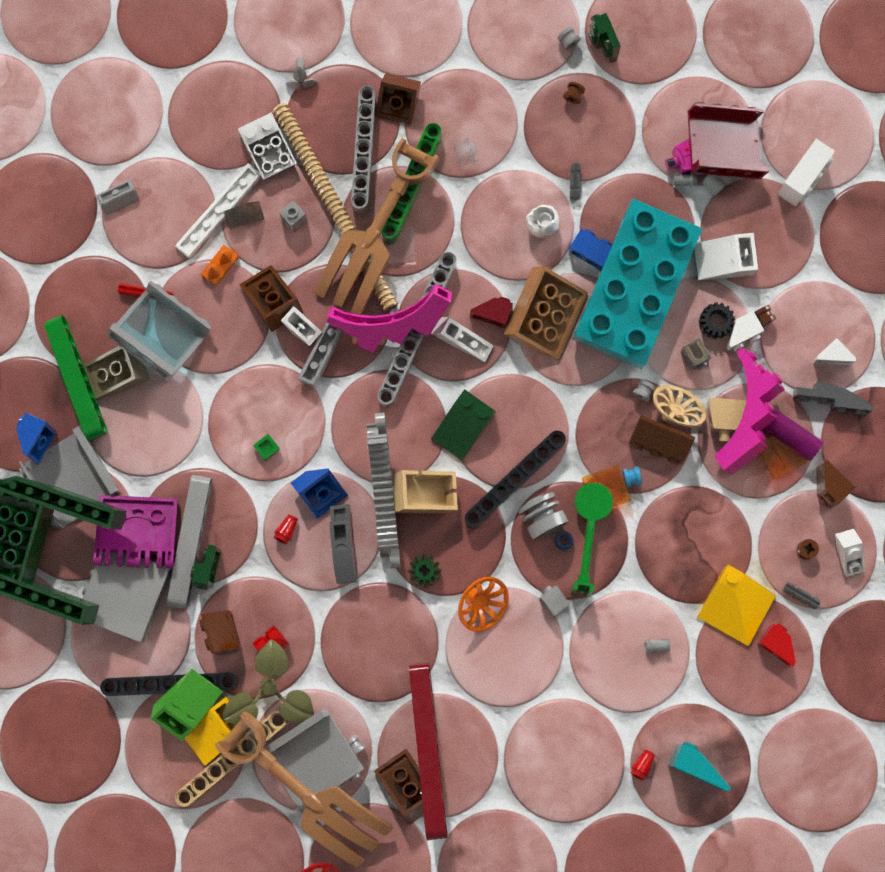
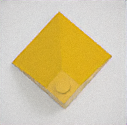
M726 565L698 613L697 618L749 646L776 595L746 574L730 565Z

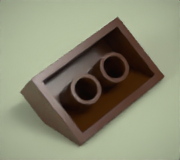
M641 415L628 443L632 444V447L642 451L645 449L650 451L649 454L654 457L660 458L662 456L667 458L669 463L678 465L684 463L695 437Z

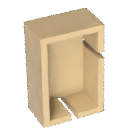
M401 470L393 474L395 513H451L458 510L457 493L445 496V493L456 489V472Z

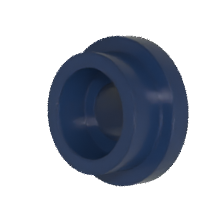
M566 531L557 533L554 538L555 546L562 551L570 549L574 542L572 535ZM566 538L567 544H561L560 539Z

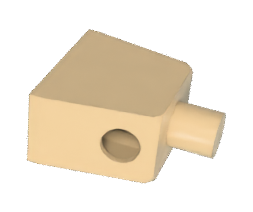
M708 399L707 409L710 431L719 432L720 443H727L731 438V433H735L742 419L746 400Z

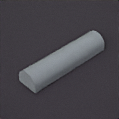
M326 322L298 377L300 382L309 387L316 388L344 333L343 330L334 328Z

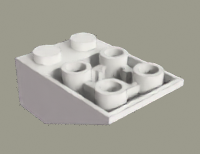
M272 113L238 128V132L263 180L297 164Z
M754 233L736 234L696 243L694 251L698 281L754 276L758 271Z

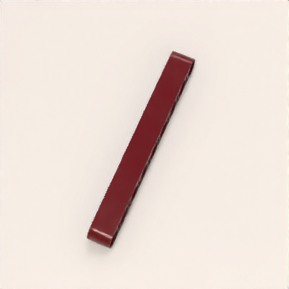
M429 663L409 665L426 839L427 841L448 838L430 666Z

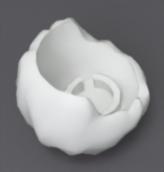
M540 205L526 216L527 228L536 237H550L559 229L560 219L557 211L552 206Z

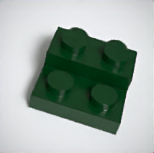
M607 13L602 15L596 14L591 17L592 24L589 25L590 33L588 35L590 42L595 44L596 49L602 47L604 56L609 58L610 63L618 59L621 47Z
M208 544V549H204L202 560H205L204 564L196 562V566L192 567L190 578H193L194 587L207 590L208 587L213 588L221 549L217 546Z

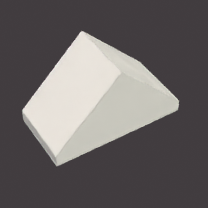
M294 306L281 320L293 335L308 346L322 332Z
M835 339L813 360V364L852 365L856 362V357L838 339Z

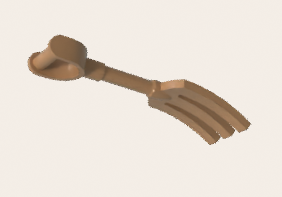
M404 138L398 142L392 155V166L397 176L389 189L390 192L366 232L359 230L343 232L322 274L315 294L322 298L326 297L352 246L355 245L356 248L342 277L333 303L339 307L345 305L355 282L372 254L374 258L351 310L353 314H363L376 283L390 259L385 245L379 240L380 233L409 184H420L426 181L436 168L439 156L434 155L432 157L406 143ZM402 154L427 168L418 175L410 176L398 169L397 162Z
M242 712L240 715L241 720L223 741L216 743L217 750L234 763L244 764L254 760L265 771L268 770L298 796L306 806L302 815L301 829L329 851L359 868L365 861L364 856L338 839L317 820L320 819L342 836L371 852L379 845L377 839L353 824L331 804H335L359 822L384 836H387L393 829L392 825L359 804L338 786L323 789L317 794L309 790L276 761L277 758L264 748L266 745V733L261 723L250 713ZM251 728L258 740L256 751L248 755L234 751L233 747Z

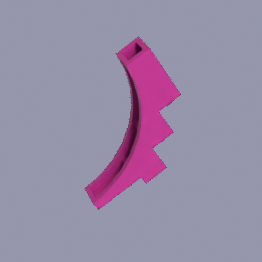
M435 284L422 299L410 307L395 313L378 316L357 315L331 307L326 322L334 328L345 331L350 336L357 337L356 345L374 353L383 337L401 345L411 328L420 334L429 336L451 303L452 292Z
M743 347L737 351V354L743 363L746 374V406L735 433L715 455L723 470L731 475L768 447L764 441L766 437L761 430L776 419L773 413L774 408L769 402L785 390L781 384L783 382L781 377L777 373L773 374L768 370L766 371L761 364L758 365L756 362L758 358L751 350L748 352Z

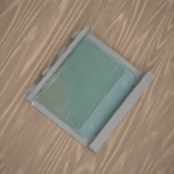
M150 281L146 290L120 320L110 326L106 336L169 382L206 338L212 327L205 319L194 314L192 309L182 305L175 296L169 295L160 285Z

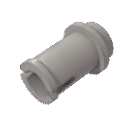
M692 172L691 174H674V186L693 187L697 185V174Z
M649 638L648 641H645V651L650 654L662 651L669 652L670 640H652Z

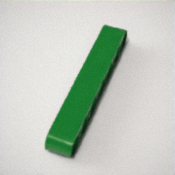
M436 123L428 124L416 149L422 151L424 148H429L431 151L426 154L434 157L442 139L441 127ZM436 132L437 135L432 137L429 136V133ZM411 159L405 174L410 176L418 175L427 167L424 166L419 170L415 169L414 167L420 163ZM422 183L408 186L404 195L399 198L381 231L382 238L387 244H394L399 239ZM403 197L409 198V201L403 203L400 201V199ZM401 214L402 217L400 219H394L393 215ZM388 230L395 232L392 236H387L385 233Z
M60 315L45 322L44 327L84 436L88 441H92L106 435L108 430L66 318Z

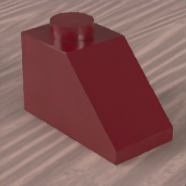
M495 297L472 308L470 317L506 328L513 303L505 297Z

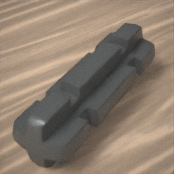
M580 163L571 164L570 199L572 200L580 198Z
M788 582L784 586L783 591L788 595L792 594L793 598L804 604H809V607L817 609L821 601L818 598L811 597V594L800 588H795V585Z

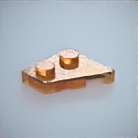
M773 436L765 440L768 447L759 454L773 479L807 462L804 457L797 455L791 448L784 446Z

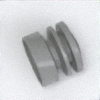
M554 492L539 495L529 500L518 510L520 515L529 513L522 519L523 522L533 520L534 523L527 528L533 540L548 535L569 522L563 510L553 511L559 505V501L549 503L556 497Z

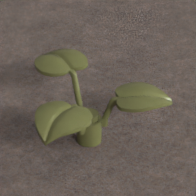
M269 640L255 657L256 670L261 675H270L261 680V690L258 691L256 698L252 701L251 695L246 692L236 694L227 703L223 712V720L237 725L241 720L240 715L244 711L257 718L258 708L254 704L258 702L262 694L265 696L275 694L284 702L279 707V713L286 721L293 723L304 722L314 715L312 701L307 693L302 690H293L287 694L285 699L277 690L273 677L274 675L281 676L286 672L288 658L283 648L274 640Z

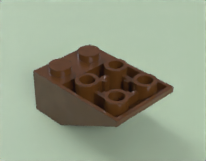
M226 610L201 614L202 619L199 620L201 630L205 631L207 639L204 640L208 651L210 650L211 653L216 655H223L242 649L232 611Z

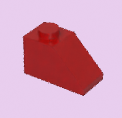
M781 624L770 625L758 642V645L789 667H793L796 661L791 635L787 633V629Z

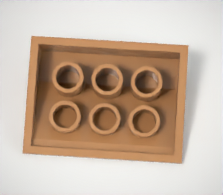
M545 266L532 267L503 335L519 344L559 360L588 292Z

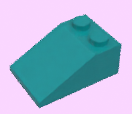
M689 742L677 744L668 766L721 790L730 791V786L706 757L697 751V746Z

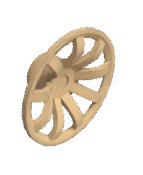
M662 385L654 391L653 402L668 424L672 426L696 427L700 426L706 419V410L703 404L689 391L674 385ZM663 390L666 391L667 394H668L669 399L666 397L665 394L660 393V392L663 391ZM671 390L678 391V396L675 402L674 395ZM683 394L690 397L681 405ZM657 397L662 398L664 402L658 403ZM694 402L698 405V407L686 409L689 405H691ZM694 412L700 413V414H701V418H699L696 414H692V413H694ZM688 417L693 418L696 422L689 423Z

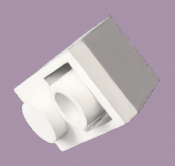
M754 311L736 319L726 347L728 352L732 349L734 352L744 347V343L748 341L753 343L761 338L760 335L764 332V329Z
M851 529L836 533V549L845 576L848 577L865 572L863 542L855 530Z

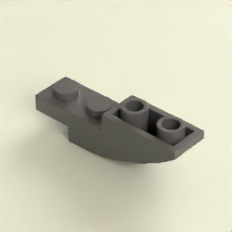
M816 382L813 385V389L797 387L793 391V398L798 399L799 402H810V400H813L823 405L831 402L830 410H835L837 414L853 412L856 416H867V414L873 411V406L860 396L828 383Z
M350 505L330 506V536L336 583L356 582Z

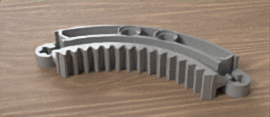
M375 413V423L366 424L378 548L380 558L390 557L391 568H400L398 531L385 413Z

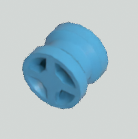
M638 466L632 470H622L626 488H630L631 485H642Z

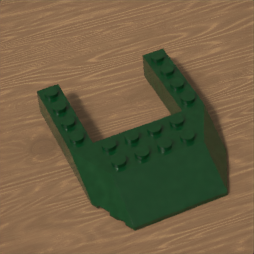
M12 476L0 479V595L80 625L94 624L99 609L98 604L34 581L53 512L55 510L107 529L121 530L127 511L27 478Z

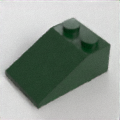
M464 389L431 439L462 461L494 418L496 411Z

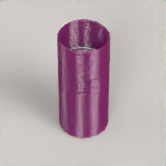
M776 409L773 412L776 419L763 428L764 431L766 430L767 433L779 439L780 442L782 441L791 449L793 448L796 453L798 452V454L811 461L823 446L824 441Z

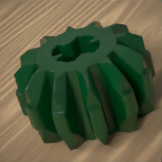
M423 554V561H420L418 556L415 557L417 564L410 562V565L415 569L408 570L410 574L415 573V575L410 577V580L413 581L418 578L416 586H419L421 581H423V588L427 587L426 581H429L430 585L433 586L432 578L435 580L440 579L434 573H441V569H434L439 565V562L437 561L432 564L433 556L426 561V554ZM423 566H426L427 570H430V573L427 572V576H423V574L419 572L420 569L422 570Z

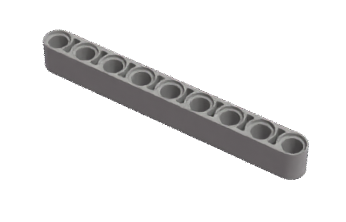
M445 252L440 256L422 298L435 284L447 289L456 269V256L453 253ZM450 259L453 264L446 266L443 264V261ZM438 276H443L446 280L439 283L435 279ZM411 328L399 346L378 392V401L383 408H390L394 405L425 337V334L414 333L412 331L413 328ZM408 343L415 345V348L411 351L406 350L404 347ZM400 360H405L407 365L400 368L397 366V363ZM392 377H397L400 381L398 384L392 385L389 383V380ZM384 394H389L392 399L389 402H383L381 397Z

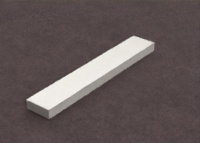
M248 163L179 240L175 248L191 259L262 178L259 171Z

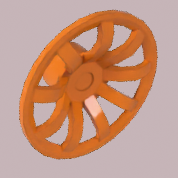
M483 577L468 586L458 606V616L463 626L468 630L481 632L496 625L505 614L508 606L509 593L506 585L498 578ZM490 581L489 586L483 590L481 583ZM495 583L501 587L498 591L490 593ZM501 594L504 595L503 602L491 600V598L498 597ZM465 601L466 604L469 605V607L463 610V604ZM488 606L502 608L499 614L496 615ZM483 611L488 613L493 619L486 625ZM472 612L471 619L466 622L463 615ZM477 614H478L479 619H480V626H479V627H478V626H472V625L474 624V622L476 621Z

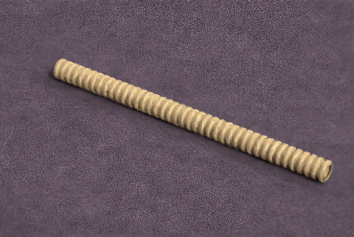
M286 103L277 105L272 112L275 114L276 119H278V123L281 124V128L284 129L283 132L292 144V148H295L294 151L297 153V157L300 158V162L303 163L302 166L306 168L305 171L311 178V182L314 183V187H317L316 191L320 192L319 196L325 202V207H328L327 210L330 212V216L333 217V221L336 222L335 225L339 227L338 230L341 232V235L345 231L356 230L357 228L353 226V221H350L351 217L347 216L348 212L345 211V206H342V201H339V196H336L337 192L334 191V187L328 181L329 178L323 171V167L320 166V162H317L318 158L314 157L315 153L309 147L310 144L307 142L306 137H304V133L301 132L302 130L299 128L298 123H295L296 119L290 113L291 110L288 108V105ZM353 245L350 251L354 252L356 246ZM373 256L369 257L367 263L365 264L362 270L364 271V276L366 275L370 267V264L373 260ZM380 275L373 291H375V296H378L377 300L381 301L380 305L383 306V311H390L397 307L398 301H395L396 297L392 296L393 292L389 291L390 287L387 285V281L384 280V276Z

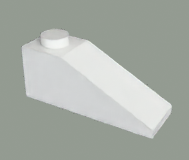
M441 317L431 333L445 343L482 362H486L493 348L492 344L450 317Z

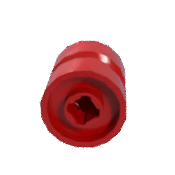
M274 625L265 632V637L260 636L252 642L258 651L271 639L277 642L283 650L290 645Z

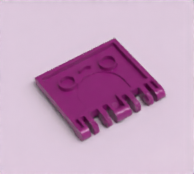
M100 495V502L118 507L127 512L121 530L96 526L93 566H102L103 552H105V566H110L111 552L118 553L117 567H122L123 553H127L126 567L140 568L142 553L145 554V568H149L151 564L150 554H158L156 566L157 568H162L163 554H165V569H173L178 498Z

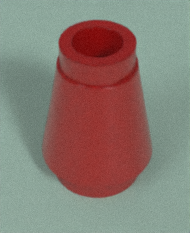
M288 514L274 531V539L287 545L292 540L298 519Z
M644 750L630 767L632 769L630 774L641 781L648 778L655 754Z

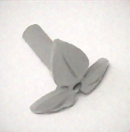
M297 58L296 69L293 74V78L296 81H287L286 85L294 89H299L300 85H303L304 88H309L318 81L316 79L306 80L307 75L304 70L303 58Z

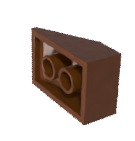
M272 265L239 284L271 332L284 325L281 320L293 306L303 313L297 297Z
M405 749L377 768L374 773L410 825L424 814L419 766L408 750Z

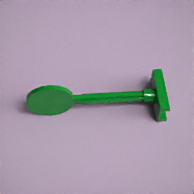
M588 483L582 486L577 491L574 499L575 508L578 514L587 520L581 572L578 575L577 582H574L571 587L570 595H575L577 590H580V593L587 591L586 597H590L594 590V584H589L590 577L588 573L595 521L606 518L613 506V497L610 491L599 483Z

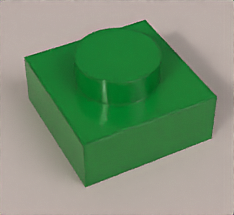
M269 434L253 445L265 461L280 450Z

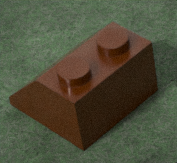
M385 73L380 84L375 116L411 124L419 98L421 81Z
M828 460L816 468L817 496L825 507L831 509L838 505L856 488Z

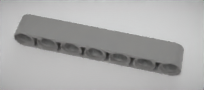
M368 85L361 87L358 95L351 196L352 208L357 214H364L368 211L370 199L376 95L374 88ZM366 94H370L372 96L370 99L363 98V96ZM364 112L371 113L368 117L362 116ZM364 129H367V130L370 131V132H369L368 134H366V135H363V134L360 133V132H361L362 130H364ZM362 147L368 148V151L364 153L359 150ZM360 165L367 166L365 170L358 169ZM359 183L366 184L364 188L357 187ZM357 201H364L365 204L363 206L355 205Z
M196 475L191 477L167 598V606L187 609L189 606L193 586V578H190L192 567L196 566L212 487V478Z

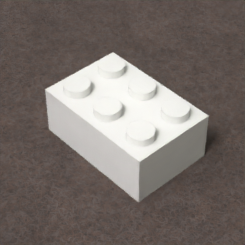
M816 138L784 182L777 195L795 207L799 202L803 204L833 162L834 158H832V155L835 151Z

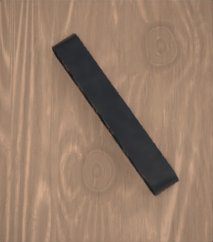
M558 430L550 433L465 514L466 526L471 529L478 528L558 453L566 441L564 433ZM554 436H558L561 438L562 443L555 445L551 439ZM540 449L548 452L546 458L539 457L538 451ZM531 462L534 465V469L527 471L524 468V464ZM517 475L521 481L518 484H513L510 481V477ZM502 488L506 490L507 495L502 498L496 495L497 489ZM486 501L493 505V508L489 511L482 508V504ZM470 515L478 516L479 521L476 524L469 523L468 517Z
M233 673L200 674L205 679L208 677L213 678L214 685L222 691L234 690L239 683L238 677ZM186 674L107 678L102 681L100 689L106 696L165 694L169 691L165 686L168 679H172L175 685ZM227 676H231L234 680L231 687H226L224 684V679ZM149 680H153L155 684L154 689L151 691L146 688V683ZM129 681L135 683V688L132 692H129L126 688ZM110 682L115 684V690L112 693L107 690V685Z

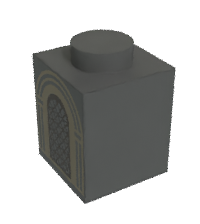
M700 338L684 346L681 350L691 370L696 368L701 370L709 365L707 362H709L711 356Z

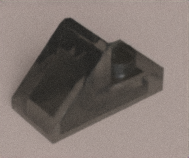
M259 201L243 203L239 207L223 211L229 230L265 219Z

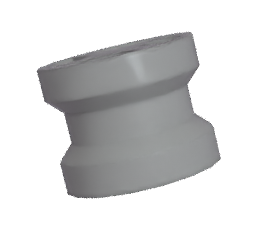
M573 27L566 28L557 37L560 42L564 43L566 50L572 49L581 40L578 35H575Z
M640 379L638 387L632 393L637 398L649 402L651 399L650 395L656 390V387L650 382Z
M356 734L347 741L355 755L366 747L364 743L359 742Z

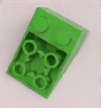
M191 669L153 705L151 720L182 741L195 729L221 695L222 690Z

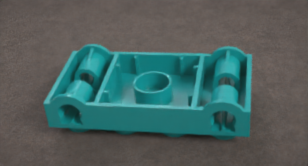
M633 198L620 223L611 249L578 322L572 340L642 370L646 366L703 228Z

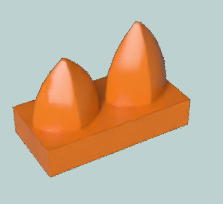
M223 244L201 275L217 287L238 260L239 255Z

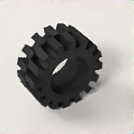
M718 302L705 307L699 318L700 329H703V334L707 333V337L710 338L712 336L713 339L727 336L735 324L733 310L730 311L728 305L725 307L724 303L718 304ZM714 314L721 315L724 319L723 326H712L710 317Z

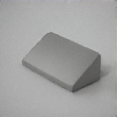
M127 180L97 194V198L106 215L139 200L131 180Z

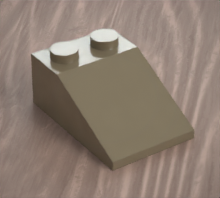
M120 346L84 364L96 400L135 387L150 379L146 365Z

